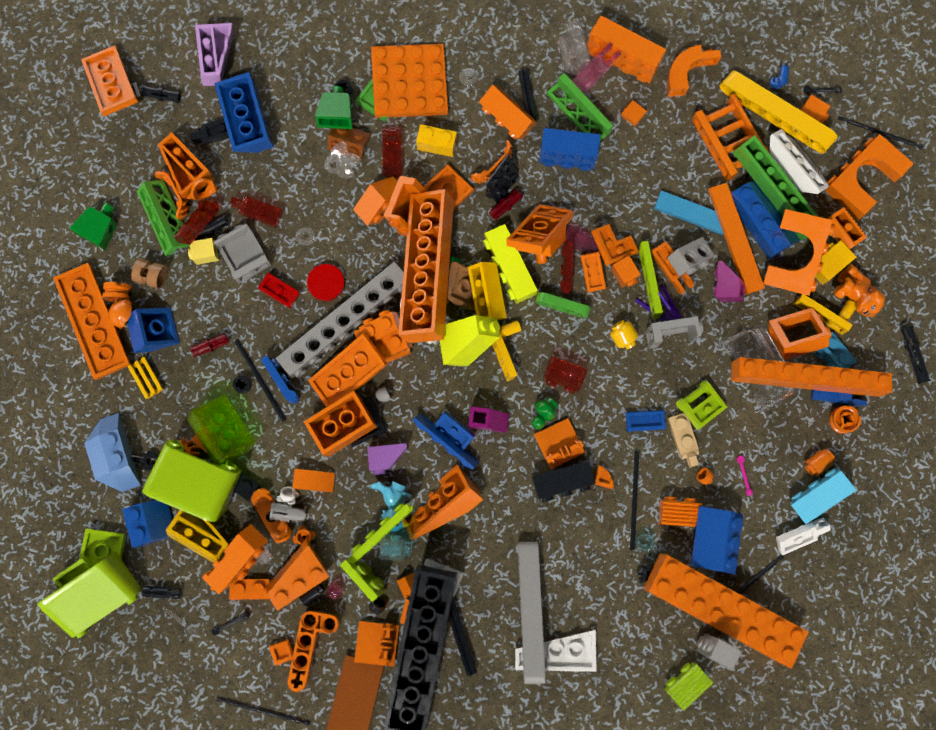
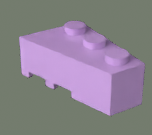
M232 23L195 25L203 86H215L214 83L223 81L234 34Z

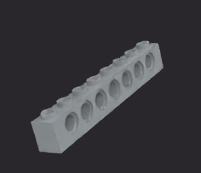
M395 262L390 264L275 359L290 377L299 378L306 372L305 368L310 364L313 366L318 363L321 355L325 352H331L336 347L335 344L338 341L346 340L350 336L349 332L354 328L359 329L366 318L375 316L380 311L379 308L382 305H388L394 300V295L398 292L402 293L404 272ZM387 282H392L394 284V286L391 289L384 288V285ZM372 294L379 295L376 301H370L369 298ZM363 306L364 311L362 313H355L356 307ZM343 318H349L350 321L347 325H340V321ZM334 330L335 334L333 337L327 338L325 336L326 332ZM320 342L318 349H311L312 343ZM299 354H305L302 362H296V357Z

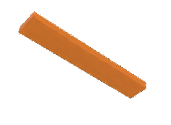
M724 183L709 188L708 192L739 278L745 283V295L765 289L728 184Z

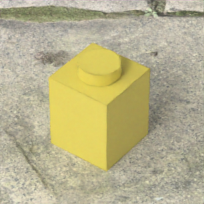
M212 238L190 242L188 255L190 260H193L197 265L219 261L217 246Z

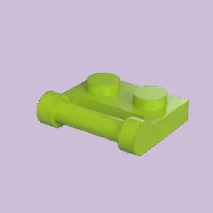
M707 381L700 383L696 390L684 399L681 398L676 402L677 407L685 413L697 430L701 429L727 408L726 404ZM703 393H706L708 397L692 409L689 404Z

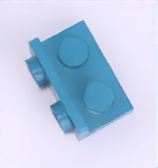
M831 332V338H829V347L815 351V354L820 359H824L828 364L827 366L850 368L857 362L833 332Z

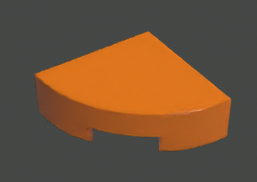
M598 465L595 485L613 489L614 482L606 468Z

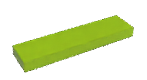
M643 241L638 250L651 315L653 319L661 317L663 311L658 295L659 291L649 242Z

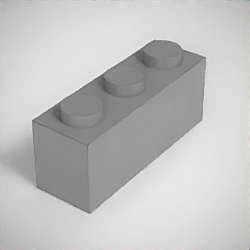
M706 633L704 637L701 636L696 647H698L697 652L732 671L742 653L737 648Z

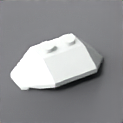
M783 129L770 136V155L798 191L819 194L829 187L821 171L798 143L786 135Z

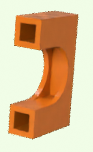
M881 134L875 139L871 137L863 145L865 149L863 151L859 149L853 155L852 159L854 161L851 164L847 162L839 170L841 174L838 177L834 175L827 182L829 187L825 191L841 206L846 208L857 220L861 219L877 203L858 184L857 170L860 166L870 165L877 167L893 182H896L914 164Z
M785 209L780 228L807 236L813 244V255L811 260L799 269H786L769 264L763 284L808 296L810 292H815L818 281L814 279L816 273L820 274L823 262H820L822 254L826 255L829 243H826L828 235L832 236L835 227L832 224L833 220Z

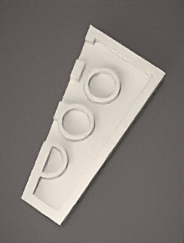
M596 630L543 642L545 671L596 672ZM522 648L515 649V670H523Z

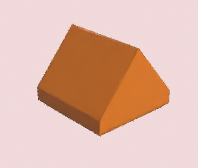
M414 573L397 580L404 599L410 597Z

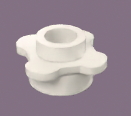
M290 486L283 487L280 490V495L277 496V501L294 505L296 503L295 499L299 497V493Z

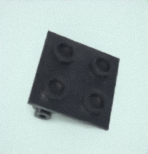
M509 155L504 158L485 183L487 187L485 195L490 199L493 197L496 204H499L500 199L505 198L508 190L516 183L519 177Z

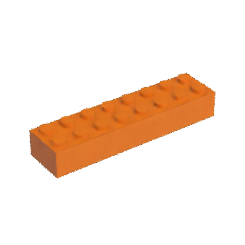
M445 189L410 195L398 335L407 343L444 340L454 199Z
M660 553L643 587V590L790 669H792L809 633L805 629L666 554Z

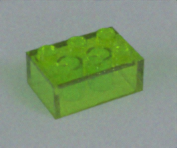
M226 394L191 410L187 418L190 426L217 466L226 464V462H230L250 452L256 443Z

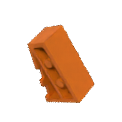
M172 132L158 144L179 194L185 201L191 200L187 196L191 192L192 185L201 178L214 179L209 170ZM208 182L200 183L196 187V192L199 193L208 185Z
M307 538L296 553L290 557L287 564L280 569L266 586V595L277 611L329 578L328 570Z

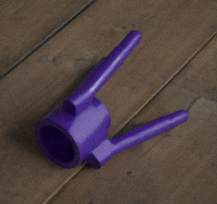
M662 284L661 288L666 298L661 292L658 295L667 310L662 313L664 317L661 316L658 319L663 322L682 318L668 291ZM638 298L635 299L637 303L651 313L648 305Z

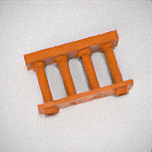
M734 94L727 101L728 106L709 115L704 114L700 110L692 118V122L727 182L734 179L738 173L737 169L743 167L739 160L736 162L731 161L728 153L739 148L754 135L764 146L744 112L741 101ZM730 112L733 113L737 120L736 122L717 131L713 130L710 122ZM741 127L746 137L726 147L722 146L719 138Z

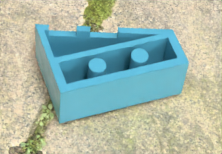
M836 467L827 472L819 481L816 480L811 483L803 493L801 491L796 493L792 497L790 504L803 522L807 524L857 490L840 468Z

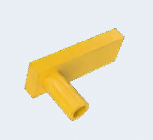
M804 294L800 295L794 302V305L802 310L813 307L816 313L821 315L823 323L841 335L848 332L852 327V324L848 321L856 309L854 301L847 300L838 315Z
M518 321L500 326V338L492 344L507 382L513 380L517 376V372L503 337L521 331Z

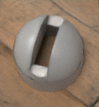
M386 386L376 391L375 395L378 401L387 402L391 400Z

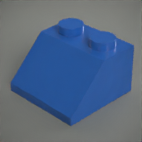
M171 308L135 309L127 321V326L134 353L152 352L179 344Z
M153 500L122 509L132 548L142 547L170 538L166 533L167 527L173 520L169 505Z

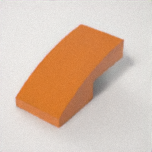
M294 469L292 488L333 493L335 473Z

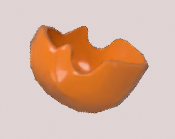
M127 299L114 302L109 309L111 324L120 329L125 327V323L132 314L133 302Z

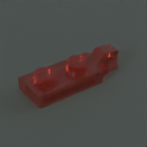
M248 196L247 198L243 197L242 200L232 197L229 203L231 207L238 209L237 212L242 216L275 228L283 213L281 208Z

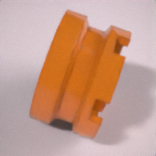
M105 282L103 284V289L105 290V293L102 294L103 300L116 302L121 299H127L130 301L128 294L131 291V286L129 284H117L116 282Z
M852 406L838 407L829 416L831 428L840 434L855 431L861 423V416H859L858 410ZM842 416L847 418V423H843L844 418Z

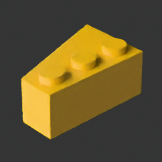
M179 510L166 529L169 537L212 563L216 560H221L225 554L223 551L229 545L209 521Z

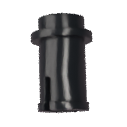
M319 583L299 596V599L307 607L316 598L322 597L325 589Z

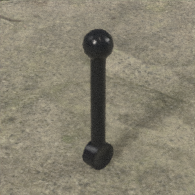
M805 86L803 92L805 94L810 92H835L840 94L842 88H811L810 86Z
M244 612L242 616L221 627H214L212 634L218 635L220 631L243 619H249L250 613Z

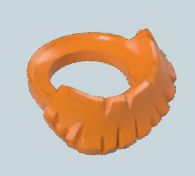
M201 178L192 185L191 192L187 197L193 200L208 198L216 193L217 186L214 185L211 179ZM208 182L204 192H196V187L200 183Z

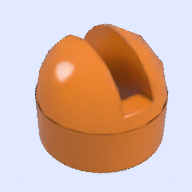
M706 467L700 469L696 476L697 481L705 485L711 484L714 478L712 471Z

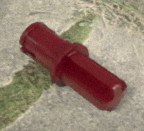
M514 189L506 198L500 199V203L489 211L491 218L497 220L506 211H510L511 207L523 198L522 194L517 189Z
M223 333L211 339L206 338L205 341L190 346V350L194 358L207 352L212 353L214 349L228 344L229 339Z

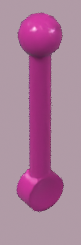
M738 456L736 461L740 464V468L742 471L743 479L746 486L745 493L746 495L751 496L753 494V490L750 489L745 467L743 464L745 458L743 456Z

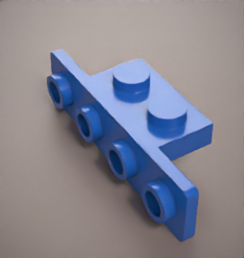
M445 411L435 424L421 413L414 417L413 421L416 423V426L420 430L426 431L433 441L444 446L449 454L455 455L463 466L472 470L477 466L479 461L465 450L476 435L450 413Z

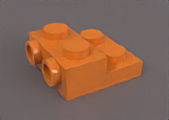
M385 310L379 313V318L375 320L373 318L363 321V325L359 327L361 334L366 333L385 360L411 348L410 344L398 335L400 318L397 312Z

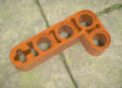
M310 610L301 616L288 677V686L292 691L299 692L308 685L318 633L328 634L335 632L340 627V618L337 615ZM309 614L313 615L316 619L314 625H309L306 621ZM328 618H332L335 621L333 629H329L326 626ZM304 635L311 637L310 645L303 643L302 638ZM300 655L307 658L305 666L300 665L298 662ZM305 670L306 672L300 674V681H303V683L298 686L294 679L299 676L300 671Z

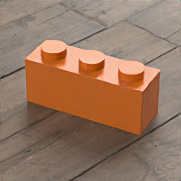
M492 84L479 101L483 106L482 110L488 115L492 114L496 118L495 122L501 127L505 126L509 130L508 134L514 139H524L537 123L535 119L497 85Z

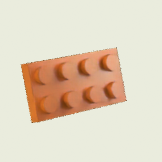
M115 45L81 59L103 117L138 103L119 51Z
M363 333L311 377L308 382L325 406L328 407L352 391L356 392L387 366L388 363L368 335Z

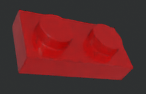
M267 273L258 286L261 292L291 309L300 295L299 291L270 273Z

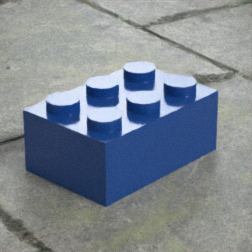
M544 128L539 163H543L544 166L548 167L560 165L565 169L578 167L583 171L594 169L598 157L600 134Z

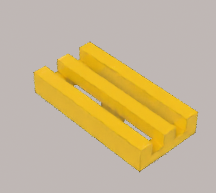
M142 357L141 360L135 361L133 365L127 366L145 399H149L164 390L146 357ZM143 363L157 387L156 390L141 366ZM135 368L139 370L142 378L144 379L147 387L150 390V393L147 392Z

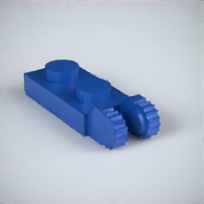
M812 390L811 400L848 406H867V401L852 399V394Z

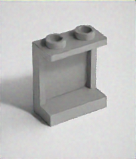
M240 224L230 233H224L214 241L238 284L272 266L248 224Z
M696 316L652 323L645 331L648 348H657L663 342L662 336L685 332L688 333L689 342H695L703 333L702 322Z

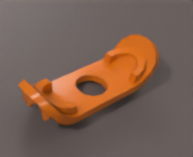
M505 140L506 148L503 150L505 154L488 171L484 170L480 174H472V181L478 184L486 183L507 155L512 158L511 154L513 151L510 147L513 146L509 140Z
M164 171L155 172L154 176L156 178L164 180L169 186H172L178 198L176 202L178 207L176 218L183 220L187 215L189 206L186 205L187 201H184L180 196L173 178L170 177L171 173H165Z
M266 488L256 490L251 495V501L275 543H282L292 536V531L286 521L268 522L266 520V514L271 511L272 502H275L270 492Z

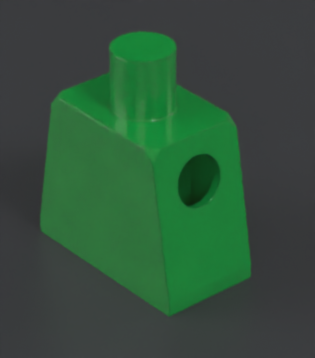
M335 86L332 92L322 93L315 113L317 128L353 129L350 97L348 93H343L344 89L342 87Z
M104 203L99 211L88 207L69 229L76 235L106 251L117 226V223L110 218L115 208L107 203Z

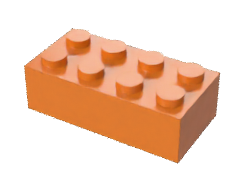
M600 16L590 33L586 51L593 57L603 59L608 65H615L622 72L636 76L639 81L650 84L661 65L666 49Z

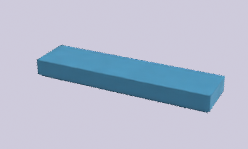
M660 192L654 207L655 210L724 236L716 211L667 192Z

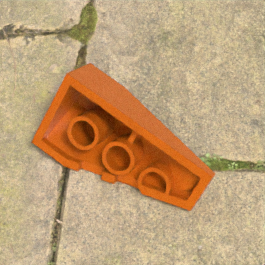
M458 464L439 481L441 486L435 493L431 491L428 495L430 499L425 507H419L408 521L410 525L406 529L412 540L468 513L484 500L477 486Z

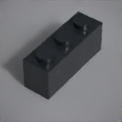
M589 461L531 477L537 500L542 499V502L554 500L553 496L561 494V497L573 495L572 491L580 489V492L592 489V485H595Z

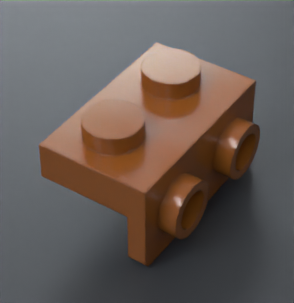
M332 128L328 134L327 149L362 160L363 151L370 141L371 134L355 128Z

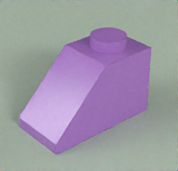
M405 443L367 447L369 471L374 472V475L386 474V470H391L407 451L408 445Z

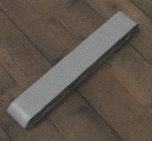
M538 541L518 542L524 684H545Z

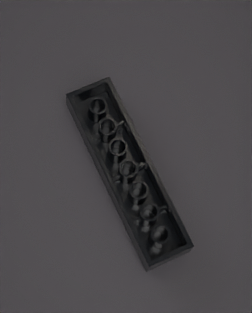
M419 564L415 569L384 730H426L457 572Z

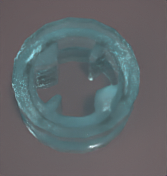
M640 534L635 541L636 547L640 551H650L654 547L653 537L649 534ZM647 537L650 545L642 548L640 540Z

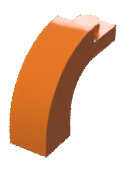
M697 45L679 54L674 60L667 76V97L686 95L689 89L687 72L699 66L717 65L721 58L720 50L708 49L702 52L701 45Z

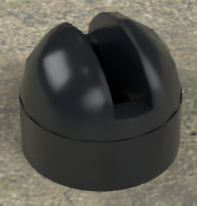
M378 597L373 602H370L369 610L373 614L382 613L387 606L386 601Z

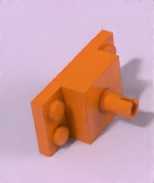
M539 204L506 239L507 246L514 247L518 251L536 254V262L539 264L547 263V257H551L566 240V225L574 217V211Z

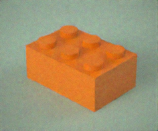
M352 391L304 421L322 455L330 457L378 427L360 395L355 391Z

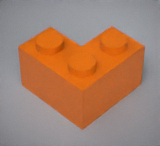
M394 177L370 184L354 207L355 213L367 226L374 223L378 224L384 219L383 215L397 184V180Z

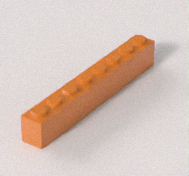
M739 357L731 362V381L876 397L892 393V373Z

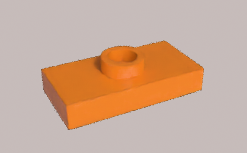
M599 252L580 255L587 293L606 289Z

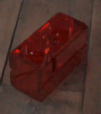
M551 356L542 380H545V384L556 388L557 385L563 387V391L569 394L579 393L588 370Z

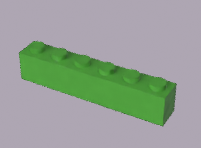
M755 135L732 152L782 217L785 209L818 216ZM795 232L801 241L808 238L802 233Z

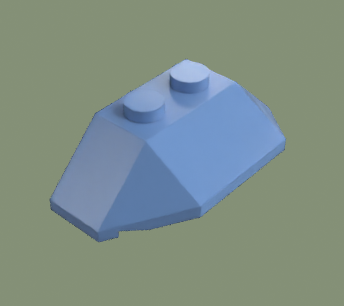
M120 413L100 419L84 443L95 480L121 492L142 486L135 462H133L131 457L132 452Z

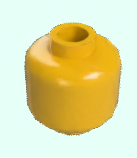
M622 320L611 327L610 336L618 348L625 347L630 349L636 345L635 341L639 335L631 322Z

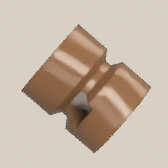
M139 258L132 269V281L143 285L147 283L150 287L161 289L167 277V267L158 263L152 264L151 261Z

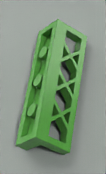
M563 73L559 77L558 83L548 90L546 94L581 132L590 133V129H598L602 133L600 141L611 133L613 125L571 79ZM561 88L565 93V97L557 98L553 93ZM566 102L574 103L577 106V110L569 111L566 108ZM578 115L586 116L589 119V124H581L578 121Z
M164 180L143 182L137 190V194L165 256L172 255L177 248L189 247L191 240L182 220L176 218L177 209ZM160 186L162 195L155 192L153 187ZM161 201L169 206V211L162 208ZM168 217L176 222V227L169 224ZM175 234L180 235L184 242H177Z

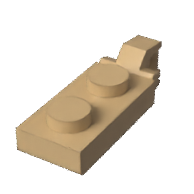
M683 413L667 418L681 458H686L689 468L699 465L696 455H699V448L688 417Z

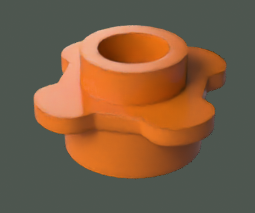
M300 526L296 536L293 537V542L302 545L305 540L303 536L305 535L309 543H311L312 539L316 537V533L307 530L305 526Z

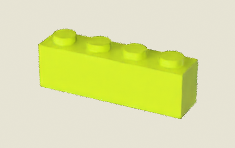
M504 224L484 233L485 240H483V244L487 251H491L493 255L491 256L492 262L497 263L501 272L499 277L502 283H506L509 288L507 293L510 300L514 299L517 304L537 295L538 290L519 251L514 247L507 246L506 239L510 236V233Z

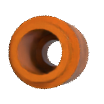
M828 449L819 450L805 461V469L811 476L819 477L833 466L835 457Z

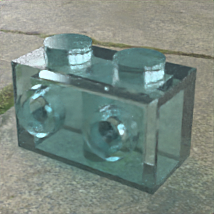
M390 535V539H381L380 560L404 561L407 560V556H411V544H408V540H403V536Z

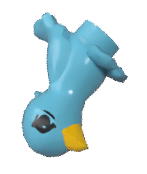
M392 481L390 487L385 486L382 482L370 485L372 489L379 490L383 494L384 501L388 507V511L382 510L383 514L381 516L383 520L388 516L390 518L396 514L394 510L401 503H405V498L412 497L409 493H405L407 487ZM404 518L391 531H399L410 524Z

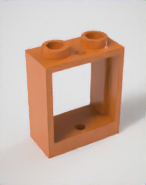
M813 307L769 321V335L783 360L829 347L830 329L824 326L821 315L817 314ZM811 322L818 333L789 342L783 331Z

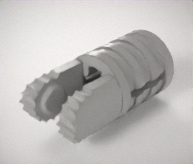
M272 502L269 520L290 522V520L302 521L307 514L302 508Z

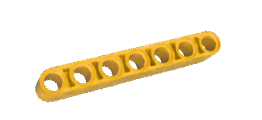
M731 71L719 85L721 91L730 97L734 94L743 106L819 153H825L837 140V134L832 129L737 71Z

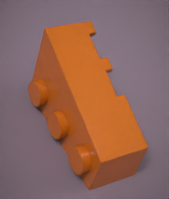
M250 524L238 533L223 551L225 554L221 560H216L213 564L214 568L205 573L202 579L218 594L222 593L236 580L239 579L241 581L248 575V570L256 564V559L264 553L265 549L263 547L268 540Z

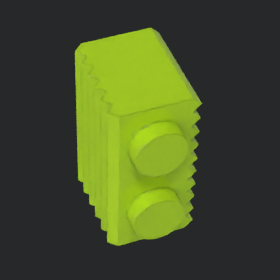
M689 662L680 669L682 673L676 678L674 676L671 677L665 684L667 687L664 690L683 711L713 684L710 678L694 662L691 664Z

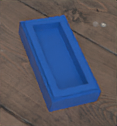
M664 410L625 413L627 432L666 430Z

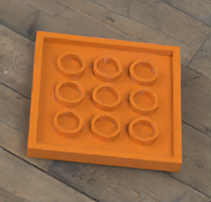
M443 44L371 47L375 118L383 116L448 115Z

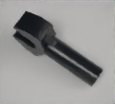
M147 451V454L144 456L131 454L133 462L141 463L143 470L152 471L154 465L148 463L149 459H158L159 457L155 452Z

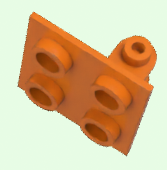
M569 418L533 434L550 469L585 453L584 446L581 440L578 439Z
M359 621L354 662L394 667L399 625Z

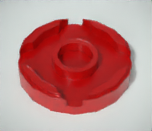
M331 264L316 266L307 277L309 292L314 298L321 301L329 302L335 300L342 294L345 286L342 272Z

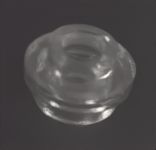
M471 68L462 70L459 75L461 84L468 87L473 86L477 82V73ZM470 76L472 79L466 80L465 77Z
M304 227L298 230L296 239L300 245L309 246L314 242L315 234L312 229ZM305 234L309 235L307 240L303 239Z

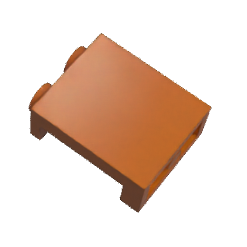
M399 176L384 213V217L389 221V225L395 227L398 230L397 233L402 236H407L410 195L427 192L416 178Z

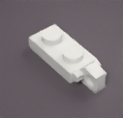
M820 518L792 531L783 533L776 537L778 551L781 555H785L817 541L819 535L830 531V524L824 518Z

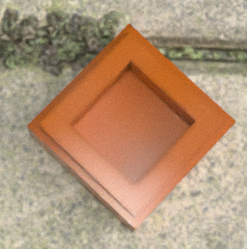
M632 100L621 113V116L635 127L647 113V110Z
M289 639L269 646L275 666L292 660L293 650Z

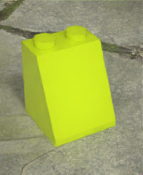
M474 315L445 324L444 340H440L443 365L466 367L475 361L500 338V326L497 318Z

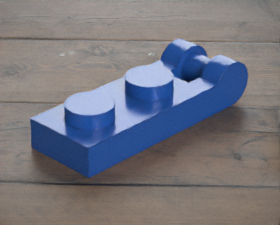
M267 355L260 360L285 399L291 404L298 403L299 395L288 387L290 381L285 374L281 375L278 371L280 366L275 358L271 359Z

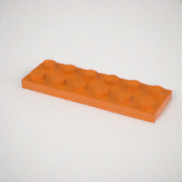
M83 264L53 277L93 379L99 380L130 365V359L117 327L111 324L109 320V308L106 301L102 299L103 293L91 264Z

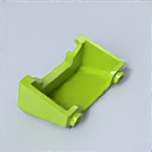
M178 440L166 441L142 492L150 498L206 521L216 522L226 512L242 470L230 462L217 466L184 452L185 448Z
M114 551L48 595L37 605L41 611L71 638L76 636L79 639L88 632V627L127 602L129 605L139 598L137 594L142 591V588L116 551Z

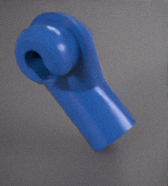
M781 66L779 76L770 79L771 88L779 89L788 83L789 66Z

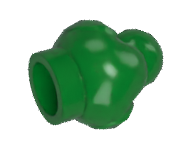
M547 397L545 400L535 403V410L539 415L532 419V426L535 429L543 428L545 421H552L555 418L558 405L553 399Z

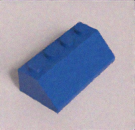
M250 72L214 83L233 152L258 153L273 148L274 145L257 85Z
M755 181L748 182L731 193L739 217L769 260L801 241L794 231L780 228L782 215Z

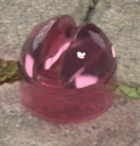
M332 582L327 589L326 596L334 600L339 599L343 594V588L339 584Z

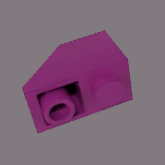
M718 261V267L715 268V277L717 279V285L714 287L715 297L720 302H744L745 283L723 261Z
M471 406L468 428L507 433L509 414L493 409Z

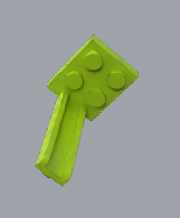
M410 502L405 505L401 503L394 510L396 514L391 518L389 516L386 517L379 524L381 528L377 532L375 530L371 531L365 537L367 541L363 545L360 543L351 550L352 555L340 564L342 569L372 602L386 591L385 584L379 577H375L371 573V567L360 559L413 511L414 506Z

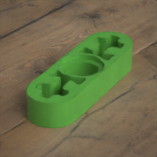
M538 292L535 301L541 306L582 318H588L591 309L587 305L543 292Z

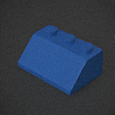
M699 506L691 566L736 574L743 514Z

